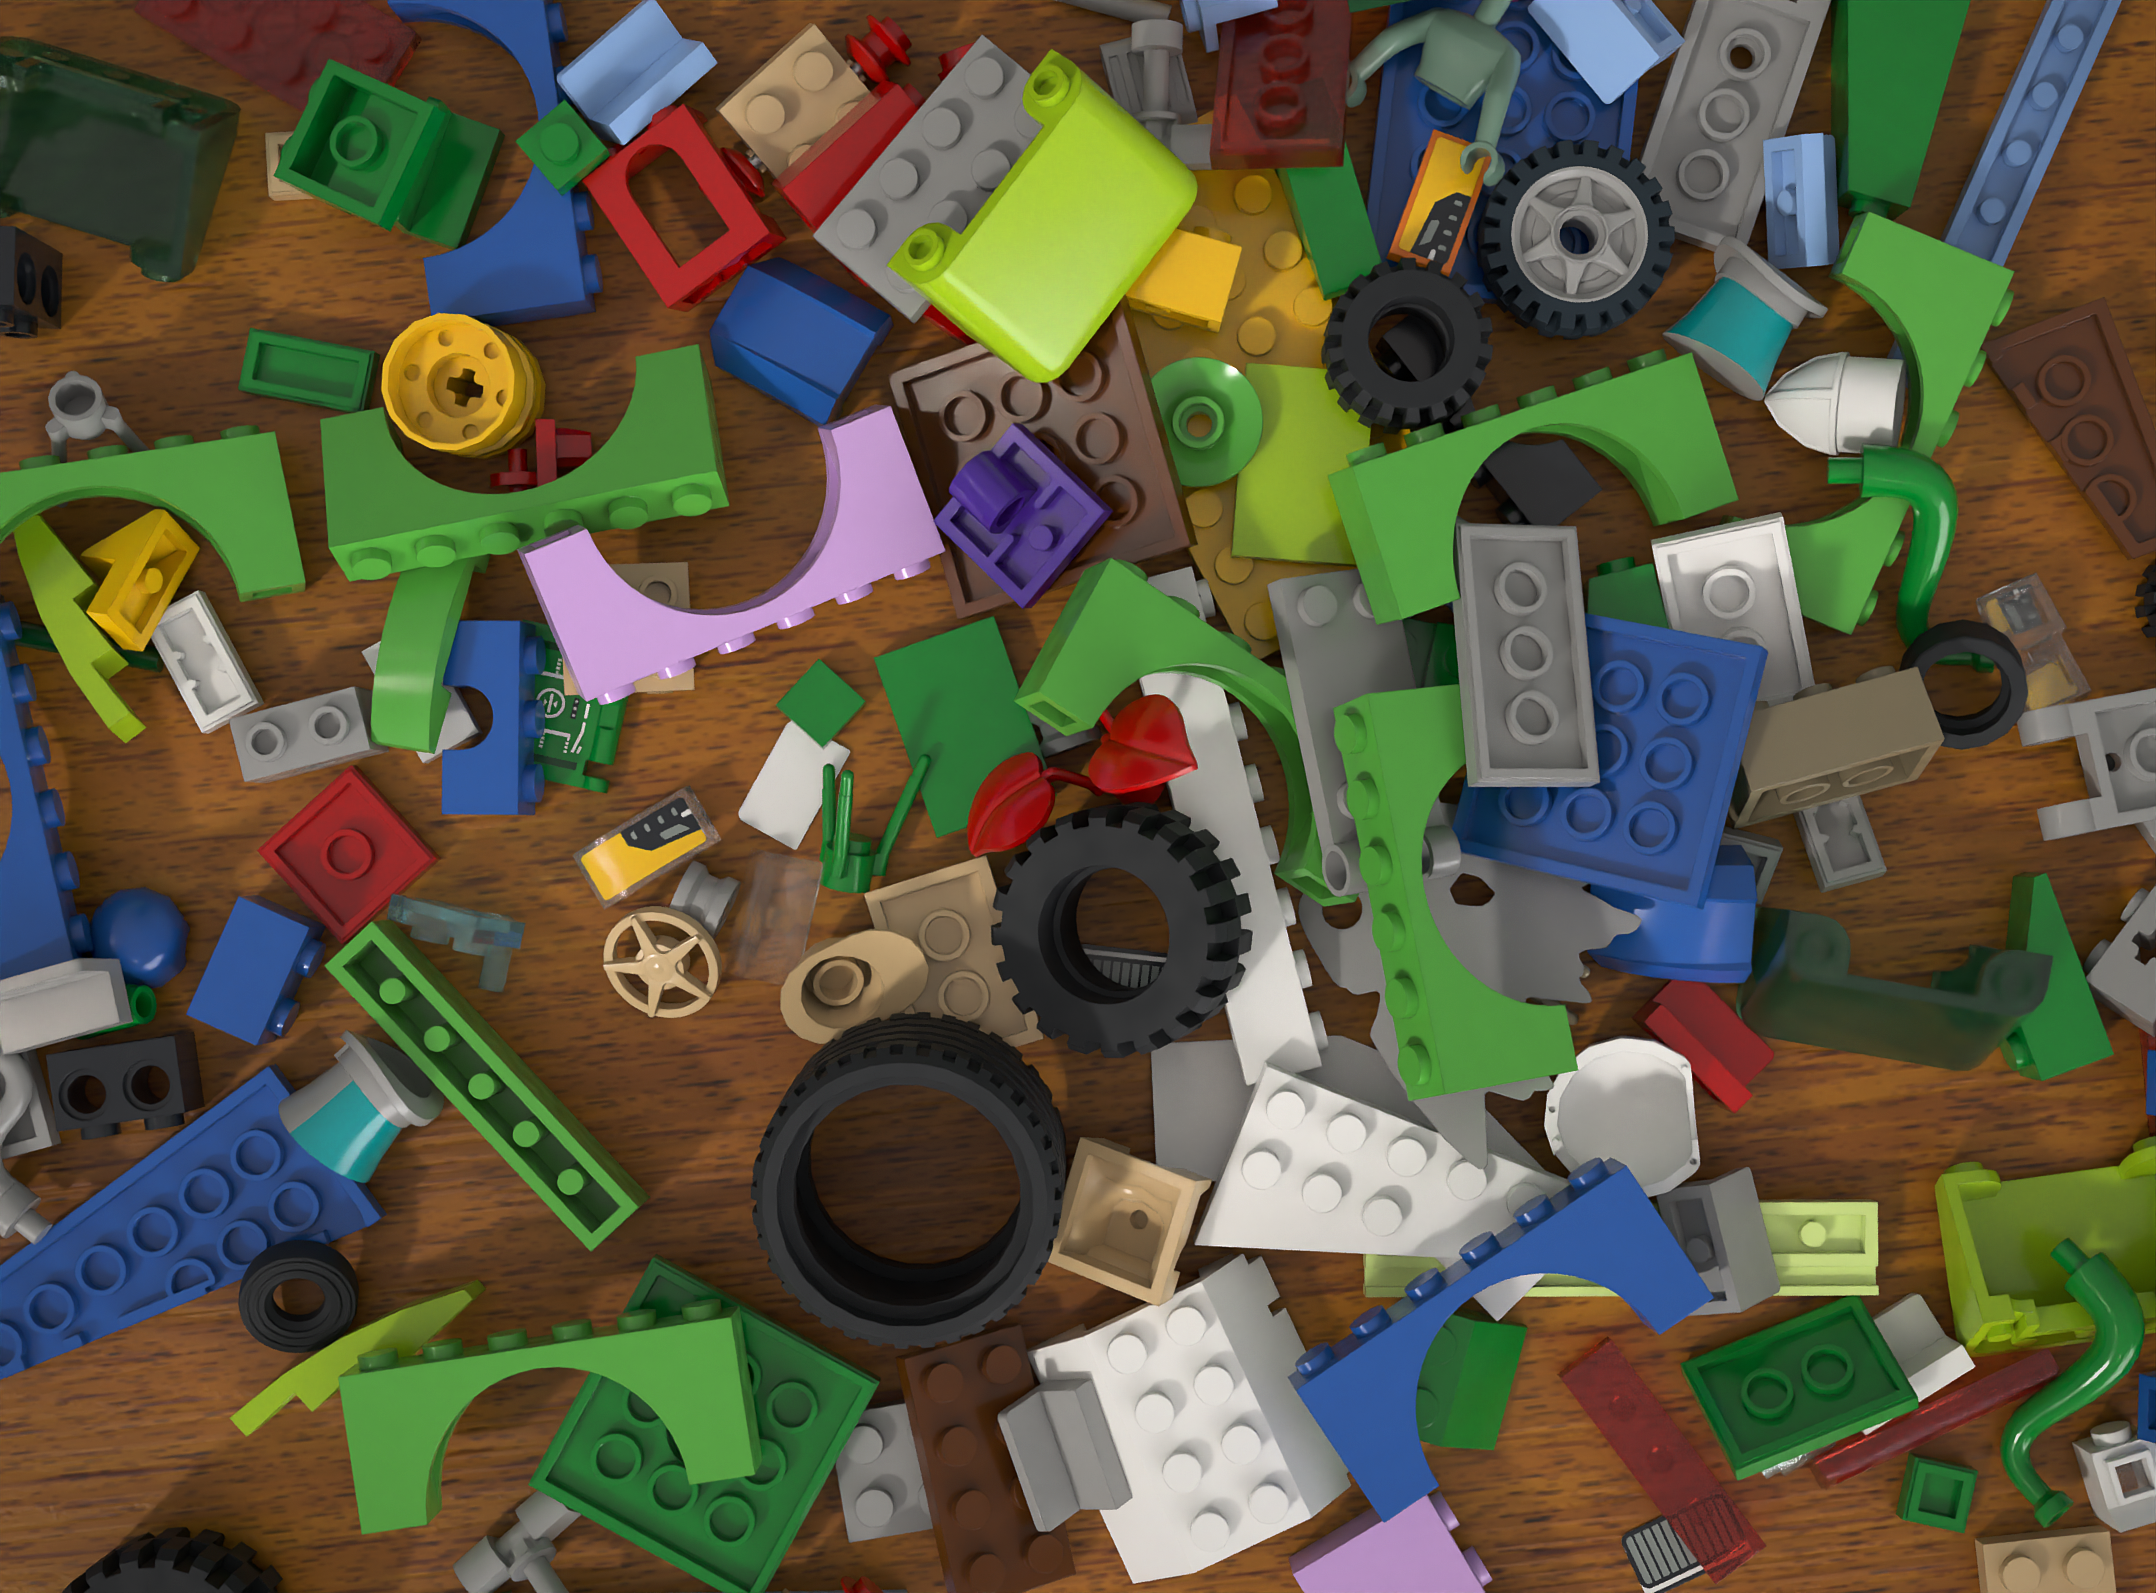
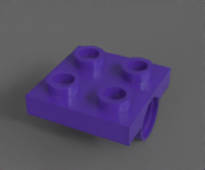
M1012 423L991 450L979 453L958 472L949 487V493L953 497L933 522L1022 609L1032 608L1111 515L1113 510L1023 424Z

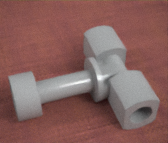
M1164 19L1141 20L1133 23L1131 52L1134 55L1144 57L1143 111L1135 112L1131 115L1171 150L1189 170H1221L1222 131L1217 124L1181 125V115L1169 111L1170 57L1178 56L1183 52V25L1176 21Z
M537 1490L515 1510L520 1521L500 1538L486 1535L453 1564L455 1574L469 1593H493L510 1577L515 1582L528 1579L537 1593H569L550 1565V1562L557 1553L551 1541L582 1514Z

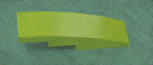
M39 513L13 531L18 556L38 612L70 675L108 729L123 742L127 743L147 727L108 680L129 663L94 620L86 613L100 586Z
M475 1280L416 1299L356 1327L284 1373L232 1415L230 1419L248 1437L266 1424L296 1395L313 1412L340 1390L338 1377L355 1364H358V1355L386 1348H397L399 1358L415 1355L422 1349L423 1345L433 1339L486 1288L479 1280Z

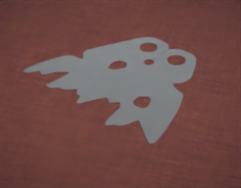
M1440 803L1444 825L1452 829L1458 804ZM1461 854L1460 867L1454 875L1423 881L1428 906L1434 922L1453 955L1474 977L1486 986L1506 997L1524 1003L1530 997L1590 1003L1592 1001L1591 995L1580 982V977L1584 973V966L1579 958V953L1590 949L1605 948L1616 935L1630 934L1637 930L1641 924V918L1637 915L1614 908L1598 897L1584 891L1582 887L1589 883ZM1465 873L1481 878L1495 892V895L1490 902L1483 906L1459 905L1455 903L1450 888L1458 877ZM1359 893L1358 897L1362 903V914L1359 921L1347 929L1331 927L1323 916V906L1303 894L1299 902L1298 911L1301 925L1331 979L1340 987L1347 988L1352 994L1360 995L1375 991L1380 993L1378 1012L1371 1028L1370 1037L1390 1071L1407 1093L1406 1084L1398 1070L1399 1048L1393 1017L1389 1013L1385 1002L1386 981L1380 950L1377 948L1372 935V922L1374 918L1369 893ZM1546 1076L1413 1100V1102L1453 1148L1469 1163L1478 1169H1484L1488 1165L1485 1094L1490 1091L1524 1101L1530 1098L1534 1091L1553 1089L1554 1084L1550 1077Z

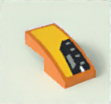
M1433 129L1386 259L1399 263L1401 258H1416V266L1424 268L1432 260L1444 264L1440 273L1449 277L1482 188L1483 177L1489 167L1491 157L1487 156L1478 159L1473 170L1465 174L1461 168L1460 157L1462 151L1471 142Z

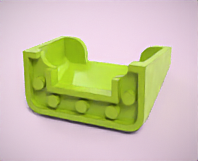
M1050 49L1029 77L1024 86L1022 96L1024 109L1042 126V129L960 235L949 226L939 222L927 223L917 228L904 241L887 264L892 271L966 335L1026 379L1036 383L1054 380L1069 368L1189 212L1196 199L1198 190L1194 174L1171 150L1075 63L1053 49Z
M2156 1136L2136 1142L2132 1146L2134 1153L2128 1155L2118 1166L2001 1182L1997 1171L1983 1169V1165L1980 1162H1965L1951 1166L1944 1171V1174H1941L1935 1184V1196L1954 1330L1958 1343L1963 1345L1970 1357H1983L2093 1342L2096 1332L2094 1321L2075 1298L2064 1289L2066 1282L2071 1276L2050 1256L2053 1249L2066 1238H2070L2089 1258L2100 1252L2107 1255L2129 1282L2139 1299L2145 1319V1334L2156 1333Z

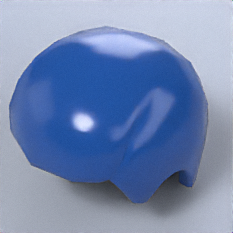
M146 887L123 889L105 898L103 904L96 908L90 922L94 950L90 951L92 958L120 959L125 983L138 986L145 985L150 988L162 987L183 970L187 963L185 950L190 928L187 921L184 920V915L170 897Z

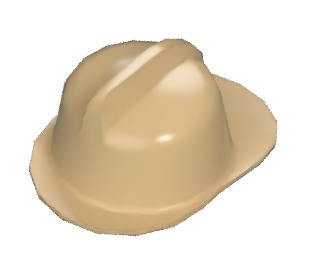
M867 929L843 938H828L810 947L801 956L798 965L788 974L781 989L780 1010L787 1026L800 1038L818 1044H826L833 1038L837 1041L841 1038L844 1031L853 1026L864 1024L868 1020L877 1017L884 1021L890 1018L892 1014L900 1013L916 1002L927 985L929 966L922 949L913 940L892 930Z

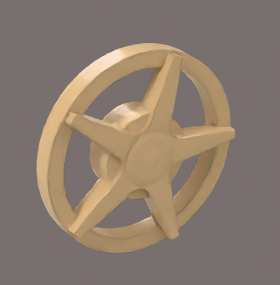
M650 906L631 911L617 922L605 942L603 967L610 982L629 1004L648 1013L649 1017L677 1018L693 1014L709 1002L719 986L722 975V961L715 941L699 922L678 910L668 907ZM645 921L669 923L684 930L690 936L681 942L665 935L655 936ZM633 926L641 949L636 957L617 958V945L621 933L628 927ZM697 943L703 950L708 963L709 978L707 986L688 972L690 967L688 952ZM623 973L638 974L649 985L648 997L635 989ZM675 986L697 996L692 1000L682 1003L660 1002L664 989H671Z

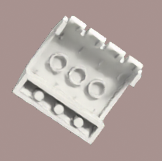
M1243 1253L1235 1256L1230 1254L1198 1269L1200 1278L1176 1288L1173 1298L1159 1307L1147 1302L1089 1330H1086L1084 1324H1081L1027 1349L1028 1358L1040 1384L1046 1380L1092 1379L1133 1497L1117 1510L1099 1511L1133 1584L1192 1574L1312 1518L1351 1486L1346 1475L1349 1472L1348 1468L1288 1379L1289 1375L1297 1371L1295 1363L1306 1353V1350L1286 1308L1270 1312L1267 1306L1279 1298L1280 1295L1262 1256L1246 1260Z

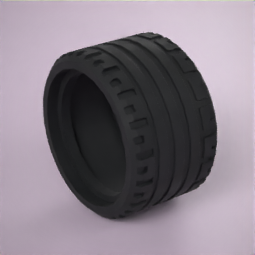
M904 1012L892 1014L889 1020L881 1021L880 1017L868 1020L864 1024L851 1027L843 1032L840 1039L836 1041L833 1038L807 1061L802 1071L797 1074L763 1135L759 1145L761 1148L760 1153H758L753 1167V1183L751 1185V1199L757 1201L752 1210V1217L758 1232L757 1239L761 1250H767L769 1255L767 1264L772 1273L777 1274L782 1281L781 1286L789 1295L794 1293L800 1300L799 1306L808 1314L812 1312L821 1318L819 1322L827 1327L832 1328L834 1325L843 1330V1335L852 1339L859 1337L869 1340L868 1344L882 1346V1343L894 1344L895 1348L908 1349L909 1346L921 1345V1348L935 1347L936 1342L944 1340L948 1344L959 1341L962 1336L971 1333L974 1335L984 1330L986 1323L991 1319L996 1322L1007 1315L1008 1310L1014 1305H1018L1026 1296V1286L1028 1284L1035 1285L1053 1250V1241L1057 1237L1061 1218L1067 1169V1156H1065L1066 1138L1058 1107H1053L1051 1103L1053 1095L1047 1084L1045 1085L1040 1078L1039 1072L1032 1064L1027 1066L1022 1061L1023 1054L1014 1046L1011 1047L1008 1043L1004 1042L1003 1038L994 1032L988 1035L980 1031V1025L971 1021L967 1023L956 1019L955 1016L943 1014L941 1019L931 1017L930 1012H917V1014H905ZM888 1085H921L956 1096L974 1106L997 1128L1012 1153L1020 1180V1201L1007 1223L987 1243L962 1257L935 1264L903 1263L880 1257L854 1243L834 1224L819 1199L811 1172V1143L815 1127L835 1107L862 1092Z

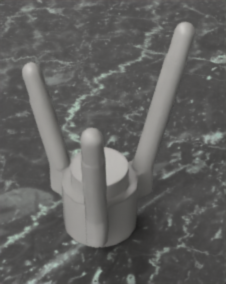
M70 371L51 388L48 401L54 418L46 424L45 428L51 439L52 455L59 456L61 463H67L66 440L68 438L92 440L99 437L105 429L113 430L133 453L149 450L124 422L119 410L108 405L101 388L93 379L88 376L79 375L76 371ZM65 502L57 506L60 508H64L68 505V502Z

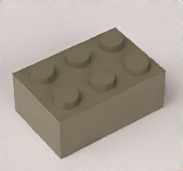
M1893 666L1879 667L1860 675L1855 680V684L1837 689H1832L1829 683L1813 685L1797 692L1793 696V701L1769 707L1767 701H1756L1727 814L1732 829L1742 828L1917 780L1945 739L1918 667L1895 672Z

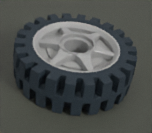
M1572 140L1557 142L1551 148L1543 146L1533 151L1525 159L1517 162L1498 182L1486 203L1476 241H1478V251L1476 253L1478 268L1482 267L1484 272L1482 281L1487 291H1493L1497 297L1496 305L1504 313L1506 311L1511 312L1517 317L1514 322L1525 329L1531 326L1538 329L1539 335L1549 338L1560 335L1563 336V340H1577L1582 336L1589 335L1594 337L1621 325L1640 311L1652 298L1664 280L1663 276L1668 270L1673 253H1670V248L1675 241V226L1669 225V218L1673 214L1669 200L1662 201L1659 194L1663 188L1656 177L1650 180L1643 173L1646 166L1637 158L1631 162L1622 157L1624 150L1613 145L1606 150L1598 147L1599 141L1584 140L1581 144H1573ZM1565 227L1580 229L1588 238V253L1573 254L1567 251L1560 241V229Z

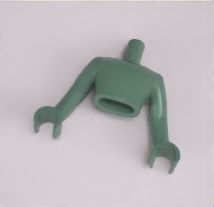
M1482 0L1473 16L1450 8L1432 7L1389 26L1377 35L1349 64L1338 62L1325 70L1322 81L1327 94L1332 95L1335 93L1338 84L1342 80L1352 78V84L1345 94L1344 102L1348 107L1360 105L1367 93L1365 80L1398 52L1415 44L1424 43L1420 63L1413 74L1417 80L1441 96L1468 110L1485 93L1475 142L1469 144L1462 151L1460 164L1464 173L1468 174L1473 170L1478 159L1487 156L1491 157V164L1484 174L1483 183L1486 186L1498 184L1504 175L1505 163L1497 152L1496 147L1508 105L1520 74L1521 55L1518 49L1495 28L1512 0Z

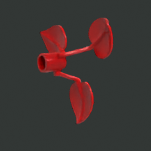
M1159 694L1147 695L1131 702L1117 714L1115 719L1106 708L1099 719L1109 733L1102 735V745L1095 751L1088 767L1089 777L1058 767H1049L1043 771L1041 759L1033 752L1021 753L1006 759L988 774L972 802L967 825L968 846L972 855L978 858L985 853L1001 852L1015 848L1026 842L1029 837L1047 823L1054 807L1055 789L1051 783L1055 781H1062L1086 788L1096 796H1101L1104 792L1111 793L1124 805L1134 802L1154 803L1161 795L1165 782L1198 769L1196 758L1188 742L1184 719L1179 708L1168 697Z

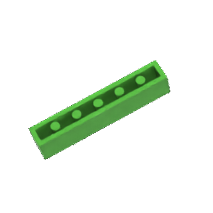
M391 919L370 922L324 965L590 1252L606 1240L650 1198Z

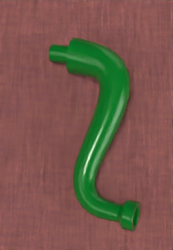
M1862 443L1860 457H1828L1827 484H1859L1861 498H1899L1908 501L1912 507V536L1895 610L1896 627L1902 642L1908 649L1917 636L1930 629L1928 623L1929 610L1956 533L1959 513L1957 491L1946 471L1927 455L1902 447ZM1970 652L1947 655L1934 663L1948 666L1970 665L1977 673H1992L1995 665L1988 657Z
M2066 1238L2053 1249L2050 1256L2071 1276L2066 1282L2064 1289L2091 1316L2095 1324V1338L2088 1349L2075 1362L2036 1391L2015 1410L2005 1425L2000 1442L2001 1462L2007 1476L2020 1493L2034 1506V1518L2044 1528L2049 1527L2063 1516L2073 1505L2074 1501L2064 1491L2052 1490L2036 1472L2030 1458V1449L2033 1441L2043 1431L2093 1402L2118 1383L2130 1371L2139 1357L2145 1337L2143 1309L2135 1291L2105 1253L2100 1252L2089 1258L2070 1238Z

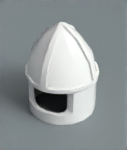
M1849 352L1817 356L1785 373L1765 395L1764 402L1778 426L1807 448L1837 456L1840 452L1860 453L1862 443L1898 447L1905 401L1906 362L1902 359L1851 357Z

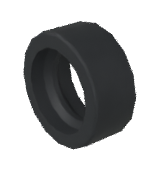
M1964 619L1937 624L1917 636L1903 654L1899 671L1918 667L1924 681L1925 674L1932 664L1947 655L1963 652L1984 655L1997 666L2001 674L2002 686L1999 696L1990 706L1975 714L1964 716L1941 714L1934 710L1945 738L1940 746L1960 750L1986 746L2007 734L2022 716L2028 696L2027 681L2021 656L2008 636L1987 623Z

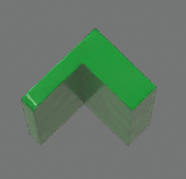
M429 96L426 102L446 113V116L394 225L405 234L450 250H455L467 243L505 135L500 129L452 113L443 101Z

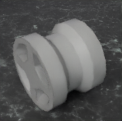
M693 860L681 879L669 908L683 912L695 919L715 939L733 907L741 882L732 877L723 879L714 877L709 874L706 865Z

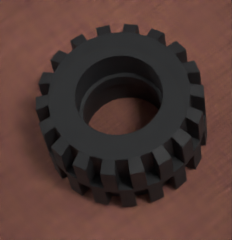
M1401 258L1398 265L1394 267H1389L1387 261L1375 265L1369 275L1364 277L1360 274L1350 283L1348 290L1344 295L1341 294L1333 309L1323 335L1325 336V341L1321 349V361L1327 367V373L1324 378L1329 390L1335 388L1340 395L1337 403L1346 413L1353 409L1360 415L1357 422L1368 428L1373 423L1384 426L1383 433L1397 435L1401 429H1410V432H1414L1433 424H1443L1450 420L1458 410L1463 408L1487 374L1484 371L1487 364L1491 361L1493 345L1488 344V337L1493 332L1491 318H1482L1480 310L1485 303L1478 291L1470 296L1463 289L1468 281L1457 271L1452 279L1440 273L1444 264L1430 260L1426 268L1416 266V258ZM1398 314L1411 315L1423 320L1436 332L1442 345L1443 361L1439 370L1432 377L1416 382L1401 381L1389 376L1378 367L1370 353L1368 338L1373 326L1385 317Z

